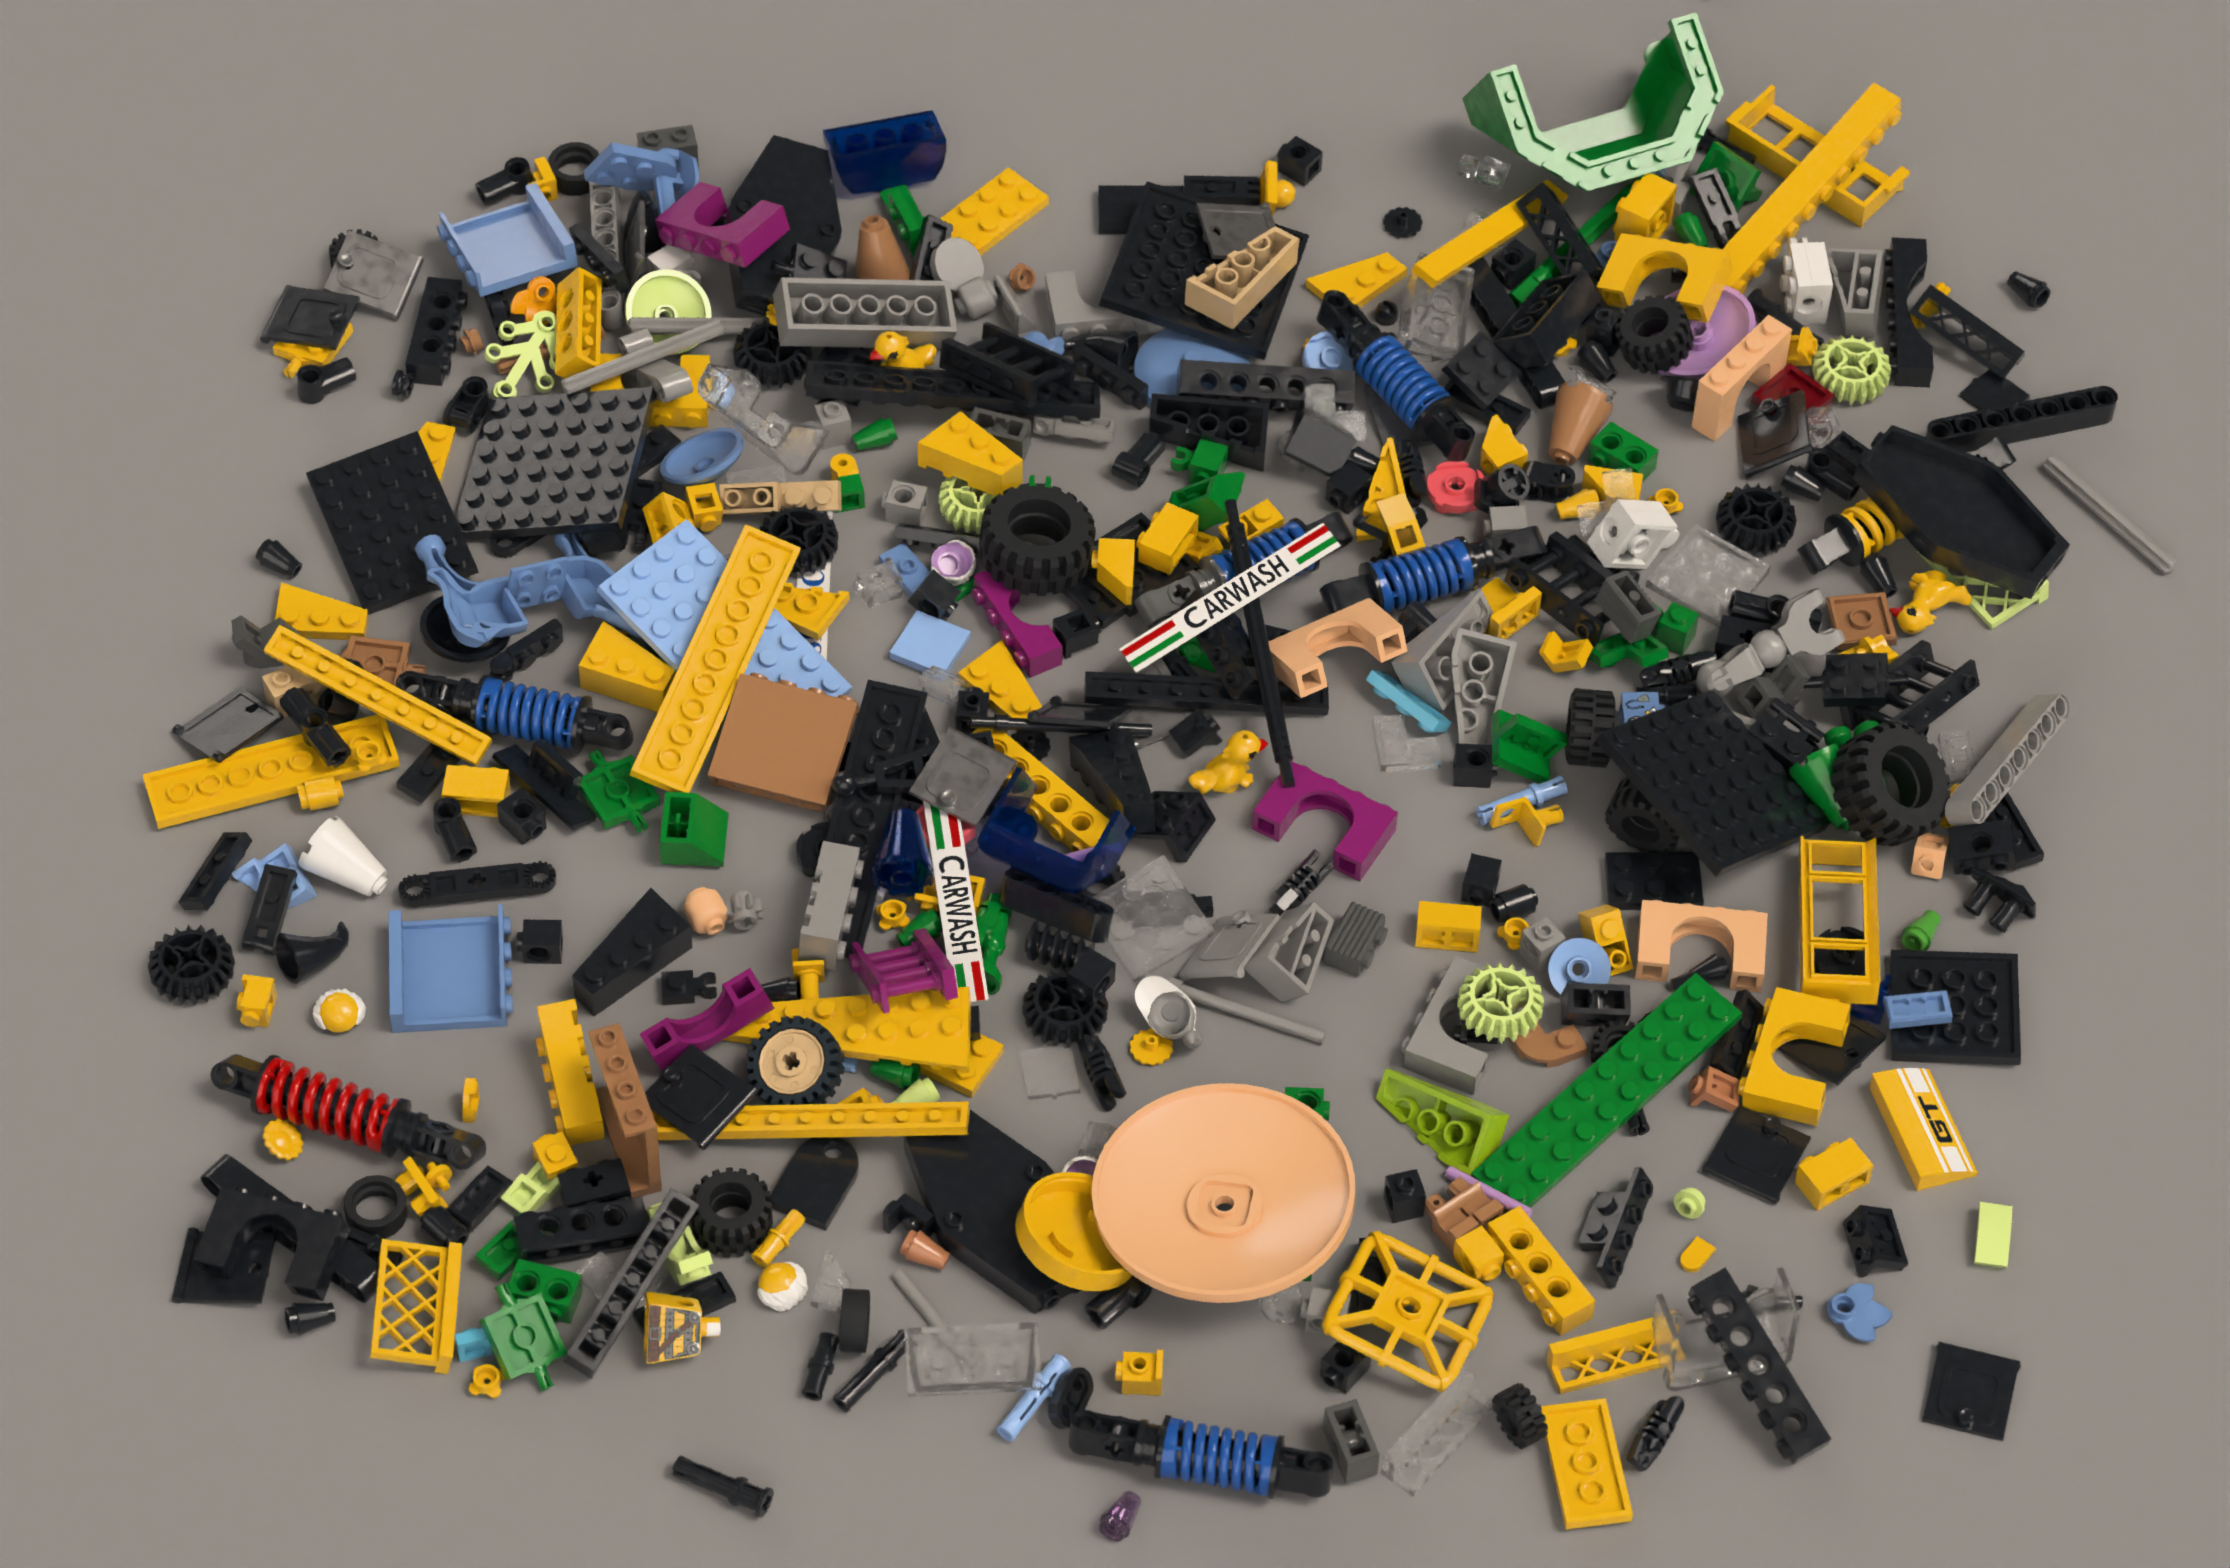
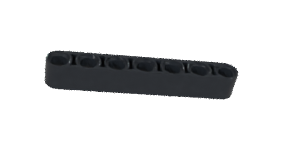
M1481 257L1456 273L1454 278L1467 301L1493 338L1514 314L1517 307L1487 261ZM1511 361L1521 371L1517 377L1538 409L1541 410L1555 405L1557 390L1565 380L1554 363L1551 362L1544 367L1532 366L1524 368Z
M2097 386L1932 420L1928 424L1925 437L1963 452L1978 450L2000 435L2006 444L2104 425L2113 419L2118 395L2111 387Z
M224 1154L201 1176L204 1186L216 1197H218L221 1187L231 1190L234 1187H241L249 1190L255 1196L263 1197L264 1194H270L280 1198L283 1203L291 1205L294 1203L290 1198L228 1154ZM272 1225L261 1229L264 1232H275L277 1235L276 1241L295 1254L298 1237L294 1229L283 1225ZM346 1240L331 1281L358 1301L366 1303L376 1294L379 1263Z

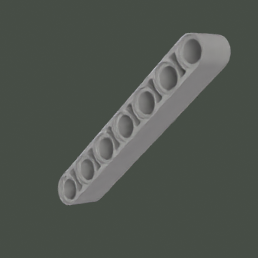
M589 182L592 237L624 268L621 194L619 187L603 186ZM598 270L593 271L595 276L602 279V325L607 329L620 328L626 322L625 292L621 294L614 286L609 287L604 282L601 273Z
M2065 694L2037 695L2028 702L1946 802L1945 816L1951 825L1981 824L2068 719L2071 709L2069 699Z

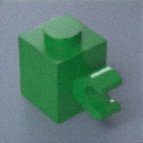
M1200 439L1195 452L1185 447H1177L1176 457L1182 460L1172 458L1171 469L1175 471L1189 469L1188 483L1190 484L1214 475L1224 474L1228 465L1229 446Z
M1672 601L1665 613L1658 606V610L1662 612L1654 628L1658 629L1656 639L1667 646L1669 651L1683 656L1696 636L1699 613Z

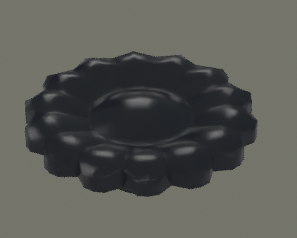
M1408 207L1391 209L1388 214H1385V219L1383 220L1385 230L1397 238L1415 236L1421 230V225L1423 224L1421 215L1417 214L1416 210H1410Z
M1017 730V733L1011 735L1014 741L1038 761L1048 756V751L1051 749L1049 745L1050 739L1046 737L1044 732Z

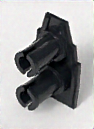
M1971 869V876L1977 881L1978 885L1963 903V907L1975 916H1980L1981 911L1992 896H1997L2003 903L1989 920V923L1998 931L2005 933L2019 912L2035 919L2036 903L2023 885L2012 883L2006 878L1992 875L1985 870Z

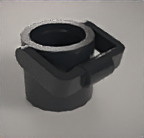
M1510 463L1503 465L1482 479L1478 478L1474 484L1475 507L1489 515V507L1519 506V501L1525 498L1530 490L1527 474L1518 465Z

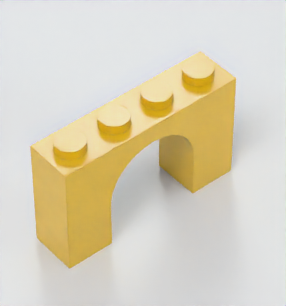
M1621 233L1596 287L1607 305L1626 308L1628 305H1631L1641 282L1648 275L1666 268L1679 269L1686 272L1687 277L1676 302L1682 305L1689 320L1708 323L1733 268L1728 252L1720 248H1707L1696 246L1692 243L1683 244L1671 242L1667 239H1654L1638 234Z
M600 353V365L622 357V354ZM681 355L680 367L684 368L692 382L693 392L667 403L656 399L649 427H658L662 424L665 427L708 428L709 387L711 383L710 355ZM624 373L590 386V391L625 389L623 387Z
M1776 987L1773 998H1767L1763 1011V1016L1766 1017L1764 1025L1759 1024L1757 1027L1755 1042L1758 1045L1756 1051L1750 1050L1746 1065V1068L1750 1069L1748 1076H1742L1740 1080L1738 1094L1742 1096V1107L1751 1111L1818 1126L1826 1100V1083L1788 1074L1776 1065L1772 1057L1780 1046L1796 1039H1808L1842 1047L1850 1023L1851 1004Z

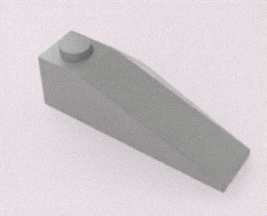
M1476 589L1407 643L1408 652L1396 656L1391 662L1402 686L1438 711H1443L1454 698L1451 654L1458 627L1484 634L1490 622L1489 619L1493 611L1482 589Z
M1458 627L1451 654L1458 742L1460 744L1492 745V715L1498 709H1501L1517 642Z

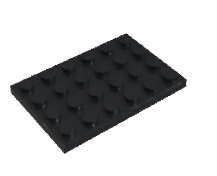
M418 431L306 473L363 609L368 610V615L439 588L438 585L427 580L425 565L418 558L415 550L417 543L428 535H438L442 538L447 548L444 558L459 576L466 578L479 573Z

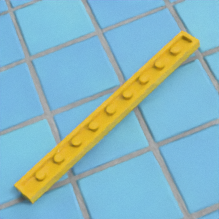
M968 1101L746 1105L715 1139L967 1135L970 1107ZM652 1112L657 1126L658 1140H692Z

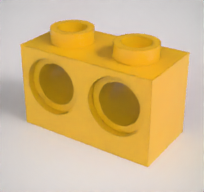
M661 492L642 508L653 544L686 519L695 527L688 503L668 493Z

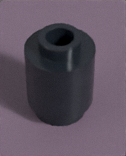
M1525 884L1497 893L1495 898L1489 901L1491 913L1498 923L1506 922L1510 918H1522L1535 913L1536 905H1538L1536 892Z
M442 1206L427 1209L420 1218V1231L439 1247L448 1248L449 1242L462 1243L463 1247L469 1237V1233L465 1231V1225Z

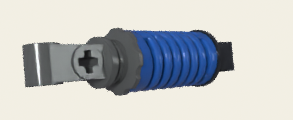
M1337 511L1308 525H1305L1299 518L1290 519L1279 528H1273L1269 532H1264L1259 537H1252L1248 541L1252 565L1254 566L1322 523L1325 524L1341 545L1333 551L1345 547L1352 542L1354 537L1340 512ZM1231 548L1224 549L1219 554L1202 557L1199 561V570H1190L1185 573L1184 578L1139 596L1134 601V604L1147 628L1150 630L1178 613L1181 605L1195 589L1201 590L1205 596L1236 577ZM1320 559L1293 576H1301L1304 571L1314 572L1318 570Z

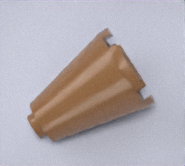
M871 215L865 218L859 226L855 279L909 280L911 272L888 221L878 215Z
M1564 382L1557 390L1548 453L1553 462L1558 465L1568 466L1575 464L1612 413L1613 403L1609 404L1606 401L1607 395L1594 386L1577 382L1576 386H1568L1569 382Z

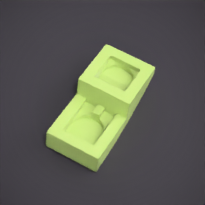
M538 1161L526 1176L521 1173L501 1196V1199L519 1213L526 1211L535 1212L559 1190L558 1178L555 1177L548 1180Z
M1986 1202L1979 1203L1973 1264L2007 1268L2013 1206Z

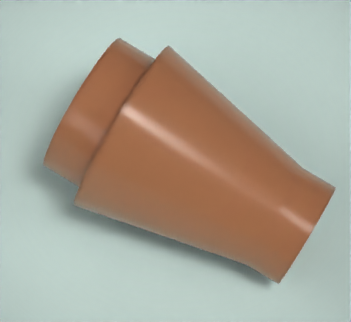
M912 1229L905 1238L899 1252L906 1256L905 1260L931 1266L941 1271L951 1253L941 1248L921 1230L917 1233Z

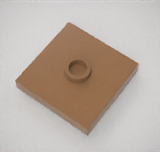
M1885 592L1826 597L1825 605L1831 628L1841 629L1846 637L1845 641L1836 647L1837 650L1855 647L1859 645V640L1866 636L1873 639L1883 635L1888 646L1896 645L1897 635Z

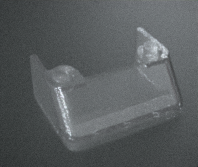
M1783 1267L1776 1269L1773 1288L1755 1290L1748 1298L1747 1303L1787 1365L1793 1356L1801 1309ZM1662 1293L1656 1295L1652 1327L1661 1373L1666 1388L1670 1391H1682L1739 1378L1736 1372L1731 1373L1722 1358L1725 1353L1719 1343L1714 1345L1705 1331L1707 1324L1704 1319L1699 1318L1686 1321L1683 1312L1671 1308L1668 1309ZM1730 1312L1717 1314V1316L1727 1317L1730 1315ZM1733 1332L1730 1334V1338L1735 1345L1744 1346L1747 1344V1338L1743 1333ZM1752 1360L1748 1362V1368L1752 1373L1765 1372L1764 1365L1760 1361Z

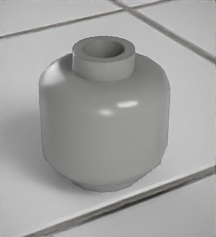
M975 277L958 286V298L954 299V302L961 315L967 313L971 319H977L993 311L996 307L995 301L999 300L989 279L984 280L982 277Z

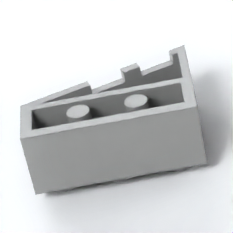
M1825 248L1833 282L1832 290L1846 336L1875 337L1884 278L1883 250Z

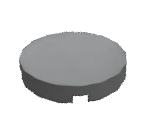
M959 237L948 238L938 244L931 253L930 269L934 280L950 281L951 294L958 295V286L975 277L983 278L984 266L982 258L977 249L964 239Z

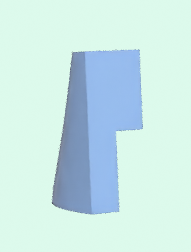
M286 843L261 860L254 857L232 873L235 879L257 892L265 864L296 870L298 875L288 908L298 906L317 896L304 870L299 867V860L292 847Z

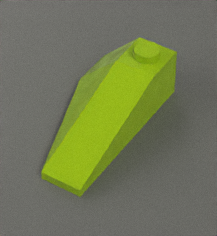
M1389 1068L1385 1069L1376 1099L1401 1123L1408 1125L1418 1135L1417 1138L1423 1144H1428L1438 1154L1437 1157L1444 1164L1471 1176V1172L1499 1147L1510 1116L1482 1102Z

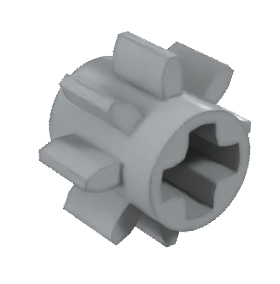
M736 892L731 896V901H725L727 907L726 915L729 916L727 923L734 922L735 928L749 930L757 925V920H763L761 898L754 899V895L751 892Z

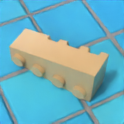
M1276 226L1248 242L1245 249L1238 252L1235 250L1227 255L1225 261L1218 265L1213 263L1205 268V273L1198 277L1193 275L1186 280L1185 305L1234 329L1297 264L1299 238Z

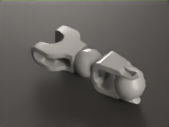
M1820 588L1809 589L1788 600L1783 607L1779 623L1771 627L1772 630L1758 632L1751 639L1750 644H1739L1720 659L1711 660L1702 665L1697 673L1696 685L1702 693L1714 691L1717 695L1723 697L1732 690L1733 685L1761 675L1765 668L1778 666L1784 660L1786 654L1792 656L1801 651L1812 655H1823L1843 643L1846 637L1841 629L1830 628L1824 632L1816 633L1810 626L1809 618L1811 612L1824 601Z

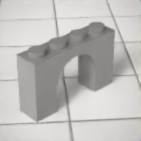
M1074 270L1045 273V295L1054 337L1061 336L1065 343L1075 336L1089 333L1136 331L1138 335L1156 334L1168 329L1114 310H1100L1089 306L1081 299L1078 293Z
M1455 955L1450 966L1444 965L1438 979L1440 985L1437 990L1432 988L1426 1001L1427 1009L1425 1013L1419 1012L1413 1027L1415 1032L1412 1037L1407 1036L1405 1038L1401 1054H1404L1403 1068L1474 1096L1486 1072L1488 1053L1455 1041L1445 1033L1441 1022L1448 1015L1460 1011L1457 1007L1458 997H1460L1458 994L1461 984H1464V979L1467 975L1472 976L1475 968L1483 971L1484 966ZM1489 991L1482 993L1480 996H1478V998H1481L1483 994H1486Z

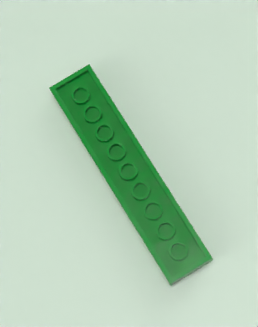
M1695 973L1471 1172V1177L1530 1208L1533 1207L1742 1019V1012Z

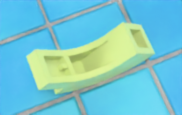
M662 1202L645 1208L648 1222L651 1221ZM688 1225L664 1264L674 1281L681 1286L711 1275L708 1265L713 1264L710 1252L699 1247Z

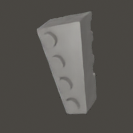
M823 841L815 872L816 882L812 883L809 905H807L804 925H802L800 932L798 961L824 960V969L835 971L837 960H844L847 942L842 941L843 932H850L853 915L848 914L849 905H856L859 889L854 887L855 878H862L864 861L859 860V847Z

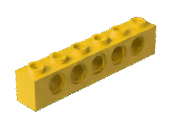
M977 728L972 732L991 731L995 750L1018 761L1017 767L1011 770L1003 783V789L1013 793L1016 797V805L1025 810L1032 821L1044 826L1055 840L1061 841L1069 847L1071 852L1118 841V827L1006 733ZM1096 859L1091 860L1092 864L1096 863Z

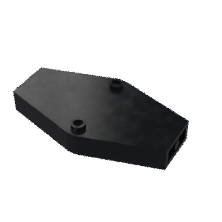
M776 135L772 136L731 199L723 225H726L741 218L761 200L782 205L790 230L746 268L729 263L735 307L766 316V312L769 311L767 306L774 304L773 294L781 277H785V275L770 271L771 262L776 259L788 264L791 257V248L797 243L834 256L842 233L828 150Z
M1891 425L1885 433L1880 431L1871 443L1872 449L1869 452L1864 450L1854 464L1858 468L1853 479L1914 548L1931 562L2031 599L2062 562L2070 546L2001 468L1990 461Z
M970 1110L967 1135L903 1136L904 1151L925 1208L934 1214V1232L937 1241L945 1251L951 1253L957 1260L1034 1314L1043 1309L1054 1307L1060 1299L1070 1293L1081 1291L1063 1285L1041 1272L1027 1258L1017 1239L1016 1217L1028 1191L1040 1179L1054 1174V1171L1044 1160L972 1110Z

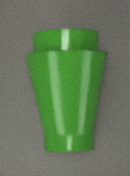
M1927 910L1921 917L1904 928L1902 943L1907 950L1926 951L1930 948L1937 927L1941 923L1939 914L1935 911Z

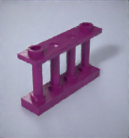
M925 928L913 930L914 941L910 942V946L866 954L858 942L852 943L853 954L849 955L852 973H857L869 991L872 1003H877L883 1013L890 1012L889 997L934 988L935 991H939L945 1000L958 998L954 967Z

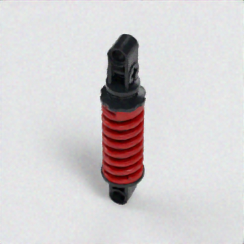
M233 1054L214 1065L211 1070V1080L218 1089L251 1099V1110L256 1114L267 1115L273 1113L277 1119H289L292 1124L297 1126L305 1124L306 1128L312 1131L320 1129L327 1136L336 1134L338 1139L342 1141L352 1140L359 1147L368 1145L370 1150L389 1158L393 1157L400 1150L406 1156L415 1157L418 1155L428 1161L446 1164L458 1170H466L481 1160L486 1154V1143L481 1136L455 1128L445 1122L431 1120L425 1113L411 1112L410 1100L398 1098L394 1099L390 1104L389 1096L386 1093H380L374 1100V1092L368 1087L364 1088L358 1095V1086L355 1083L350 1082L342 1089L343 1085L340 1078L333 1077L327 1083V1077L323 1072L315 1073L311 1079V1070L305 1066L301 1067L295 1074V1065L275 1054L270 1055L264 1063L239 1054ZM227 1067L233 1071L234 1078L229 1075ZM462 1146L469 1149L471 1157H468L463 1152Z

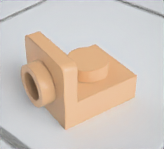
M1931 833L1919 836L1915 844L1911 873L1913 875L1941 879L1950 846L1949 837Z

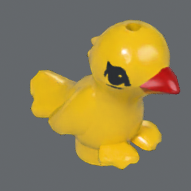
M886 331L877 337L875 347L869 359L885 360V362L880 364L881 366L925 369V366L934 364L933 358L936 355L937 349L932 344H925L914 349L907 348L906 346L909 344L907 337L901 336L894 331Z
M1940 571L1915 572L1911 577L1913 581H1909V589L1914 591L1913 600L1905 606L1890 608V612L1897 618L1899 628L1907 634H1918L1934 624L1933 620L1937 617L1931 615V611L1951 602L1967 606L1972 603V598L1966 585L1955 586L1954 583L1947 581V576Z
M1249 730L1238 731L1228 739L1227 747L1223 750V753L1213 758L1206 765L1205 769L1195 771L1188 777V781L1202 795L1212 789L1214 792L1233 793L1239 788V784L1247 788L1254 781L1253 774L1246 773L1250 769L1247 763L1252 761L1268 743L1264 739L1258 738Z

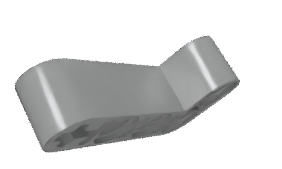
M647 328L619 337L617 340L622 356L654 344ZM662 358L627 372L634 388L653 387L657 394L656 399L663 403L693 392L692 382L686 370Z

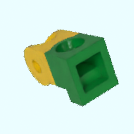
M846 453L835 455L830 460L831 480L841 481L842 511L835 512L839 513L865 508L864 488L854 457Z

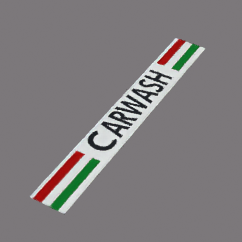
M1322 523L1124 645L1119 650L1137 673L1341 545L1325 524Z
M923 801L947 959L954 967L957 987L970 988L971 1002L988 1000L961 820Z

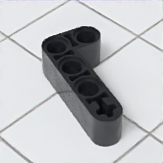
M1025 859L1005 871L1000 895V903L1004 907L1093 943H1104L1109 939L1114 909L1110 905L1047 880L1048 867L1045 863L1038 860Z

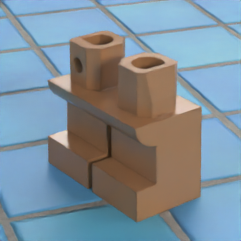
M1461 1177L1452 1181L1447 1187V1194L1452 1198L1448 1202H1445L1439 1194H1433L1426 1199L1425 1212L1431 1219L1430 1229L1452 1254L1456 1239L1480 1226H1483L1487 1231L1488 1222L1503 1215L1504 1206L1496 1199L1491 1201L1483 1193V1189L1478 1182L1470 1185Z

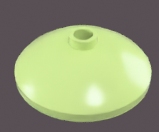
M657 270L640 278L631 288L625 303V318L627 325L628 320L632 317H659L660 314L677 318H711V306L705 291L693 278L675 270ZM651 334L654 344L676 336ZM694 345V346L689 347V348H687V349H684V350H682V351L676 352V353L671 354V355H669V356L680 355V354L686 353V352L692 350L693 348H695L697 345Z

